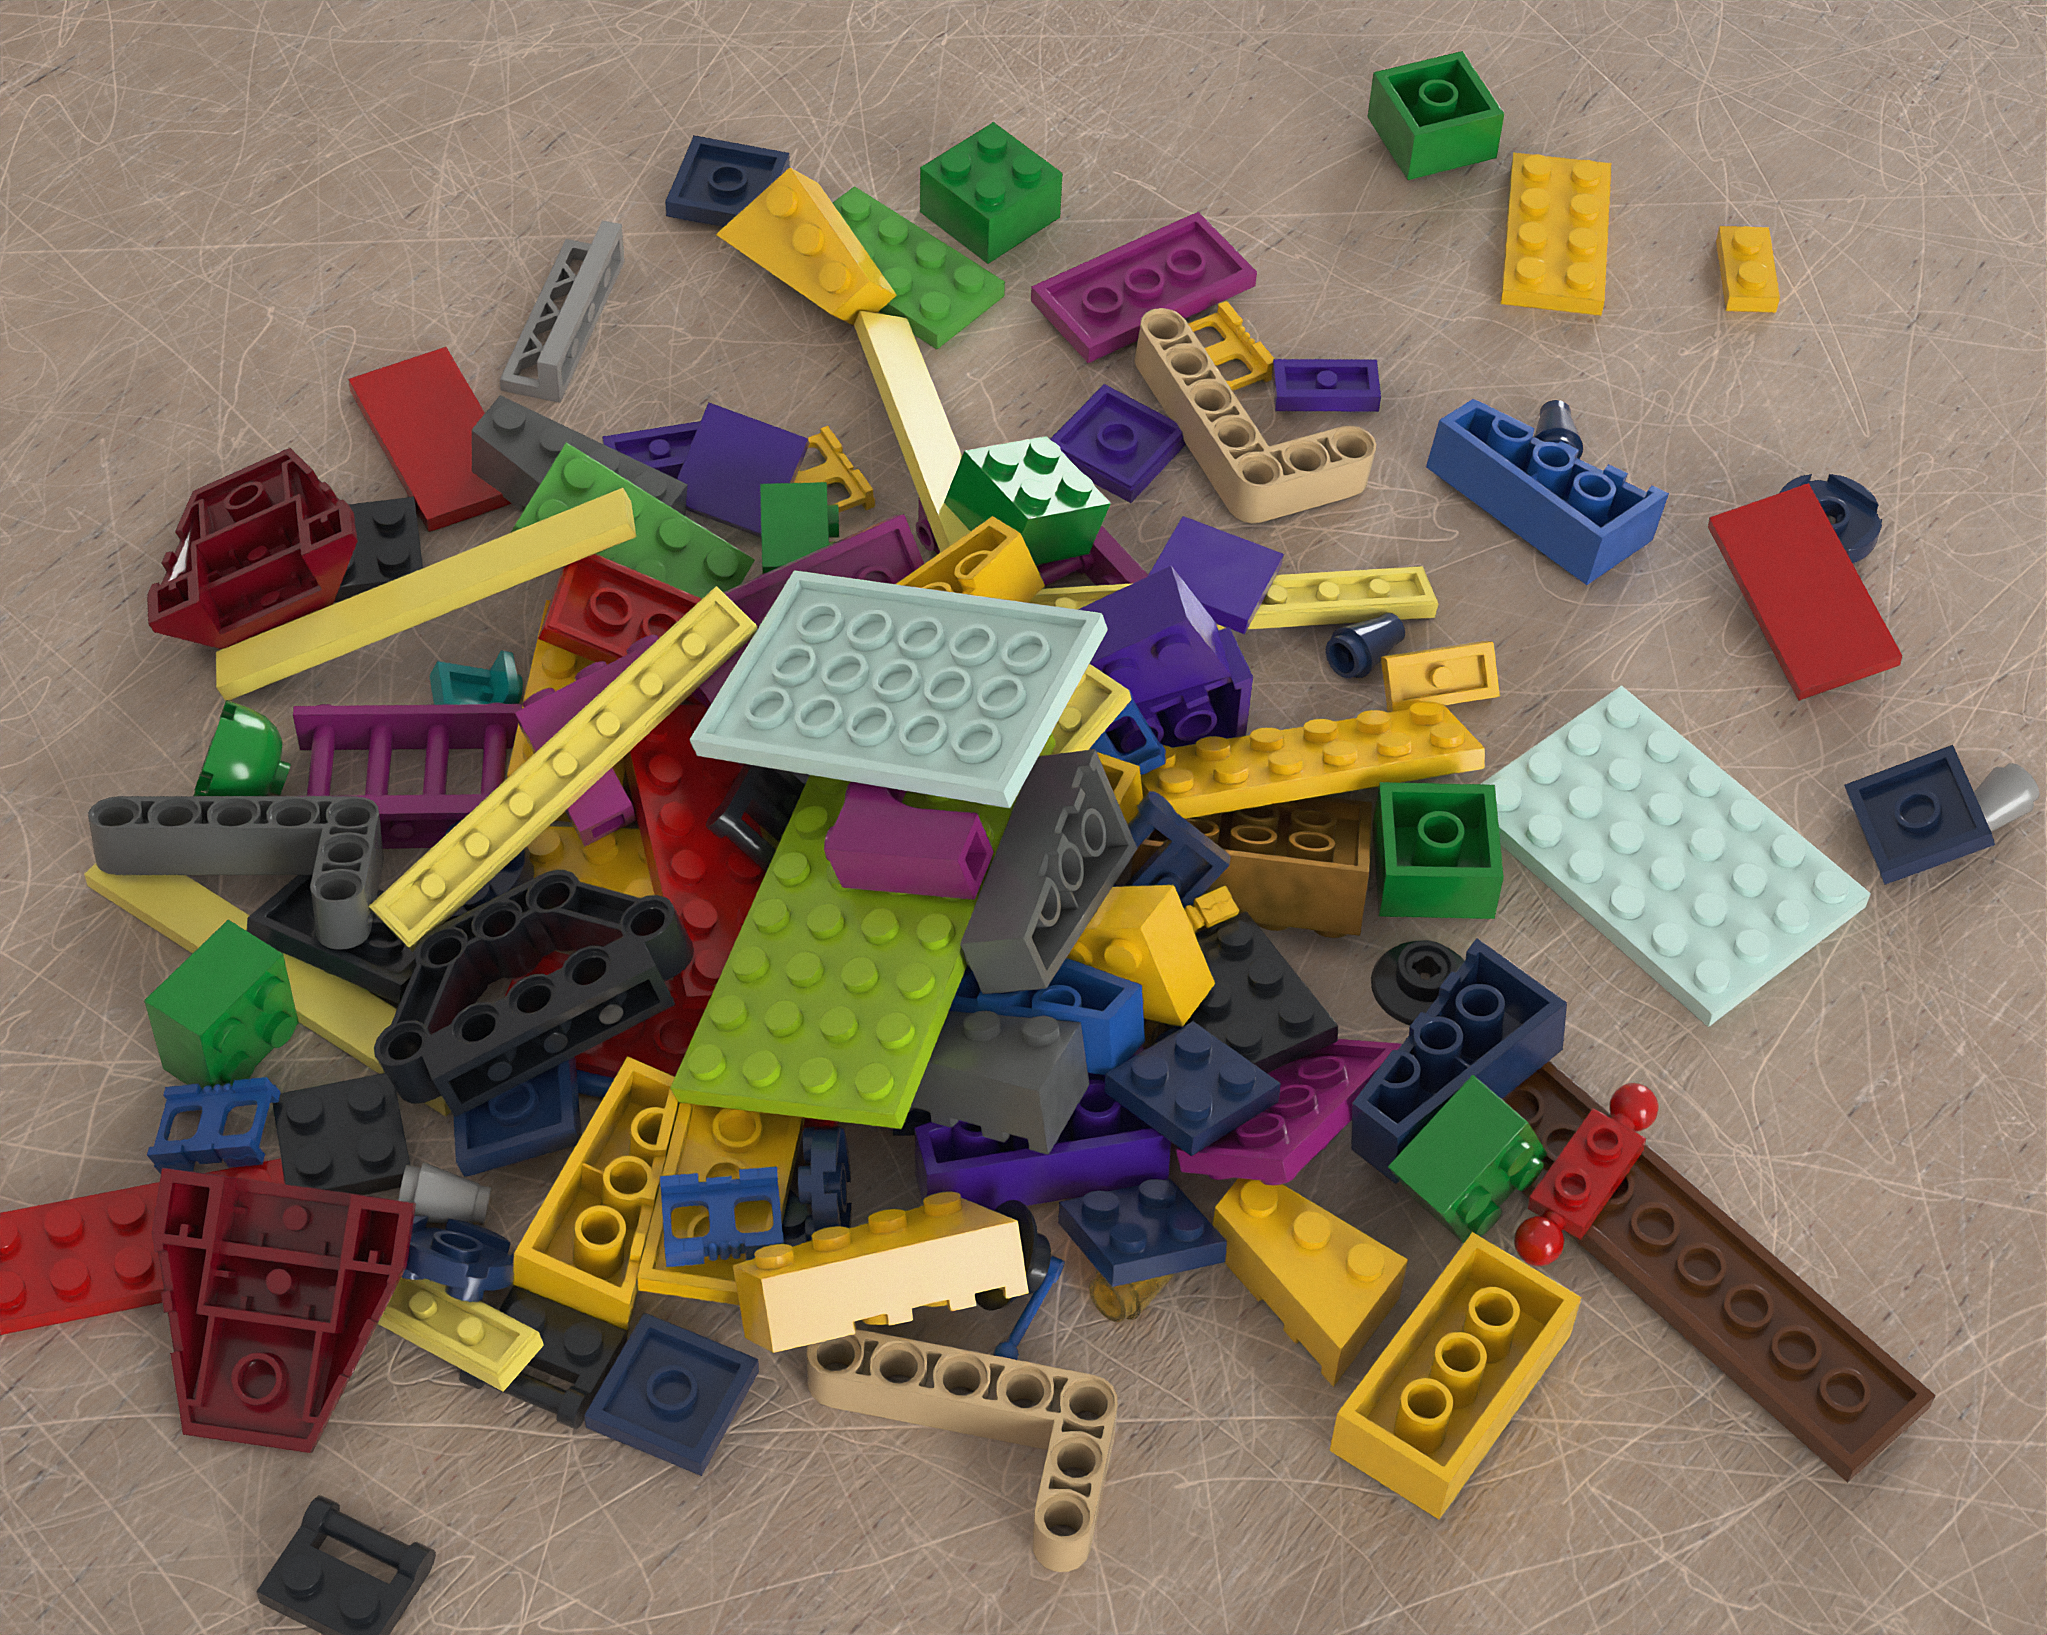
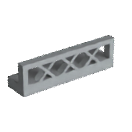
M602 220L592 244L565 239L501 375V391L561 403L625 262L622 224ZM573 259L583 261L577 275L569 268ZM568 294L561 310H558L553 303L554 299ZM552 329L545 345L542 346L537 339V335ZM537 364L538 379L519 376L521 370Z

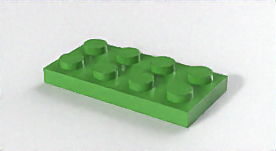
M854 186L833 202L835 208L897 294L879 312L885 315L907 318L913 334L933 348L939 349L1005 296V281Z
M567 442L510 532L512 533L624 488L632 503L636 537L596 553L597 555L701 599L716 586L722 592L741 585L755 561L749 555Z

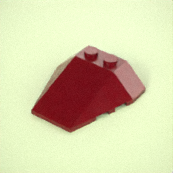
M291 448L194 490L175 530L180 539L175 553L173 551L166 552L161 562L166 570L161 585L159 582L152 584L147 594L148 624L155 633L224 649L333 605L357 544L355 518L352 509L343 499L340 500L335 495L332 488L325 481L322 483L314 470Z
M162 1168L152 1226L154 1252L159 1254L164 1292H161L164 1313H168L174 1352L170 1354L183 1435L312 1453L406 1269L416 1203Z

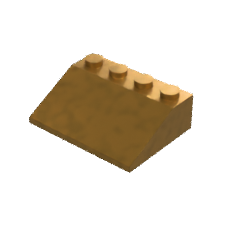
M1318 796L1185 819L1231 855L1230 866L1202 895L1226 886L1239 909L1238 914L1247 911L1256 924L1263 929L1281 931L1289 927L1309 929L1328 938H1341L1347 934L1360 936L1369 877L1372 802ZM1157 829L1143 841L1133 854L1130 879L1168 839Z

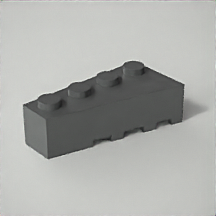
M501 395L472 429V472L501 492L504 498L521 511L525 510L567 442L684 516L686 515L688 484Z
M1095 749L1038 756L1020 790L960 943L964 951L966 964L973 971L983 994L1046 989L1137 850V846Z
M949 1011L909 1112L915 1108L928 1111L931 1115L932 1123L950 1128L959 1120L981 1126L983 1137L1005 1142L1010 1137V1134L1028 1139L1029 1150L1049 1155L1090 1085L1081 1022L1060 1021L1049 1016L1033 1018L1003 1016L991 1011L975 1013Z

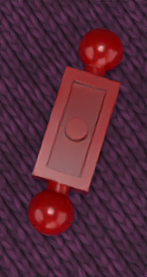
M1628 1083L1619 1087L1610 1099L1609 1111L1611 1118L1593 1108L1530 1195L1527 1209L1539 1216L1524 1220L1518 1226L1514 1235L1516 1252L1523 1261L1533 1266L1549 1265L1557 1260L1563 1251L1564 1236L1562 1230L1580 1240L1586 1234L1644 1151L1646 1138L1636 1132L1650 1127L1656 1120L1659 1110L1658 1100L1653 1091L1647 1086L1639 1083Z

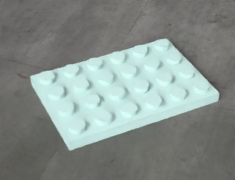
M794 570L694 731L690 742L697 756L1010 808L1108 629L1102 613Z
M1622 685L1481 783L1495 785L1501 845L1707 1027L1711 1026L1863 910L1871 894Z

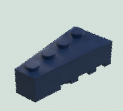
M1476 938L1466 951V960L1456 973L1451 971L1439 987V996L1426 1013L1420 1012L1409 1027V1036L1398 1050L1390 1052L1352 1103L1351 1150L1393 1183L1397 1184L1399 1181L1388 1166L1472 1075L1502 1099L1563 1050L1567 1002Z

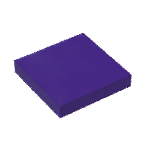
M1103 384L1050 438L1051 441L1060 447L1065 456L1084 475L1089 477L1095 485L1129 503L1136 499L1186 445L1183 440V432L1175 421L1106 384Z
M708 402L677 480L688 484L686 510L762 538L760 484L794 483L810 444L808 438Z
M1182 516L1148 576L1172 566L1216 624L1226 628L1230 627L1231 630L1245 634L1281 568L1284 554Z

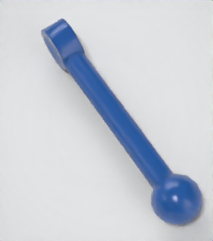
M1055 1256L1051 1257L1049 1269L1043 1283L1031 1296L1007 1341L1001 1342L995 1347L994 1356L1018 1359L1017 1346L1052 1284L1056 1283L1064 1268V1260Z

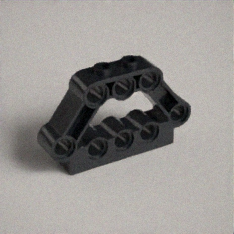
M566 870L546 872L440 925L424 935L416 946L414 955L417 964L393 1021L376 1040L374 1045L375 1057L404 1101L411 1104H419L442 1096L452 1114L456 1117L676 1005L665 981L678 975L690 964L694 955L693 943L674 905L666 897L649 895L639 898L580 882L572 872ZM556 950L576 951L569 956L563 967L549 975L533 974L524 977L513 985L507 996L494 1003H476L489 984L501 978L511 979L527 975L537 967L542 957Z

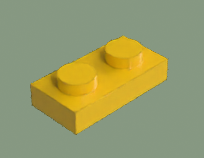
M1719 226L1716 245L1726 311L1776 313L1780 295L1769 227Z
M1486 640L1381 657L1387 712L1407 710L1418 702H1436L1450 705L1500 697L1494 643L1492 641Z

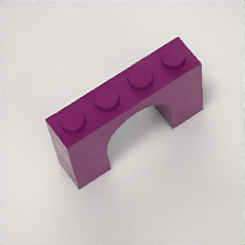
M650 635L636 641L627 649L626 656L608 665L606 662L600 661L585 667L577 673L575 682L557 691L553 688H546L528 697L523 702L524 708L516 711L515 715L533 753L537 752L659 639L658 636ZM743 645L690 695L704 705L707 710L745 651L746 645ZM612 768L565 810L584 847L636 820L633 805Z
M850 781L846 789L844 805L835 825L829 828L824 843L825 856L831 863L842 888L975 900L994 853L977 813L914 808L902 804L907 791Z

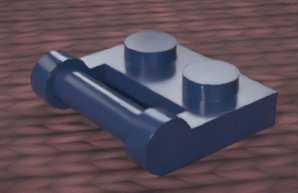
M1150 791L1137 805L1139 812L1127 824L1137 848L1155 829L1168 839L1124 886L1174 885L1185 910L1187 905L1192 906L1195 898L1200 897L1230 866L1231 855L1177 814L1173 806L1163 796Z

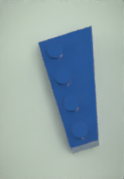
M1475 399L1470 400L1441 418L1438 422L1426 468L1585 585L1590 584L1653 540L1669 493L1653 485L1646 492L1626 482L1628 473L1610 464L1603 471L1577 458L1579 449L1562 441L1559 443L1543 442L1533 437V427Z
M1068 958L1065 959L1046 989L991 994L982 993L973 971L967 965L949 1011L968 1013L991 1011L998 1015L1025 1018L1049 1016L1060 1021L1081 1022L1087 1070L1089 1073L1105 1075L1107 1072L1128 1061L1145 1042L1142 985Z

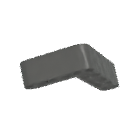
M117 796L98 801L88 812L96 865L105 873L114 875H312L310 887L317 940L322 945L332 949L352 948L363 943L371 932L374 913L369 905L377 899L384 855L379 810L376 803L370 799L357 796Z

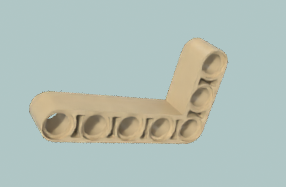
M1165 308L1153 309L1145 313L1141 320L1134 360L1136 367L1168 417L1175 421L1183 432L1184 442L1235 518L1248 523H1261L1353 497L1364 491L1376 451L1375 439L1368 431L1356 426H1342L1268 446L1186 320L1179 313Z
M856 1329L853 1335L807 1345L808 1388L812 1397L822 1405L1048 1450L1034 1512V1555L1037 1561L1045 1568L1055 1572L1072 1571L1079 1568L1087 1560L1091 1550L1115 1435L1118 1406L1117 1394L1114 1387L1107 1380L1092 1374ZM831 1363H842L848 1366L840 1371H830L824 1368V1366ZM893 1375H904L911 1380L904 1383H893L886 1379ZM956 1387H966L974 1392L966 1396H958L950 1393L949 1390ZM1018 1399H1028L1037 1405L1030 1408H1020L1013 1405L1012 1402ZM1082 1411H1090L1099 1415L1100 1418L1083 1420L1075 1414ZM1070 1467L1085 1470L1088 1475L1081 1478H1072L1065 1475L1062 1471ZM1056 1525H1067L1072 1527L1076 1533L1070 1536H1058L1048 1529Z

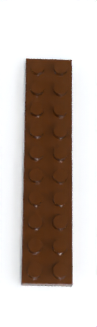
M1548 1061L1502 1098L1506 1104L1530 1124L1548 1153L1542 1160L1544 1168L1538 1178L1521 1192L1527 1198L1530 1197L1593 1108L1611 1118L1610 1113L1551 1061ZM1646 1144L1640 1157L1583 1238L1580 1240L1568 1233L1847 1483L1932 1405L1936 1396Z

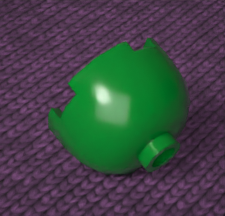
M226 700L193 796H268L269 793L280 796L291 763L281 760L283 741L277 727L266 716L255 710Z

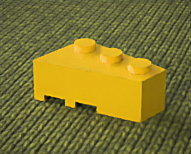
M788 168L716 234L819 307L853 326L859 311L878 313L897 296L819 183L792 168Z

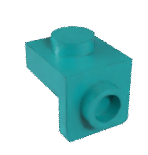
M501 650L490 670L437 661L429 675L434 705L519 704L522 697L523 679L520 674H517L513 652Z

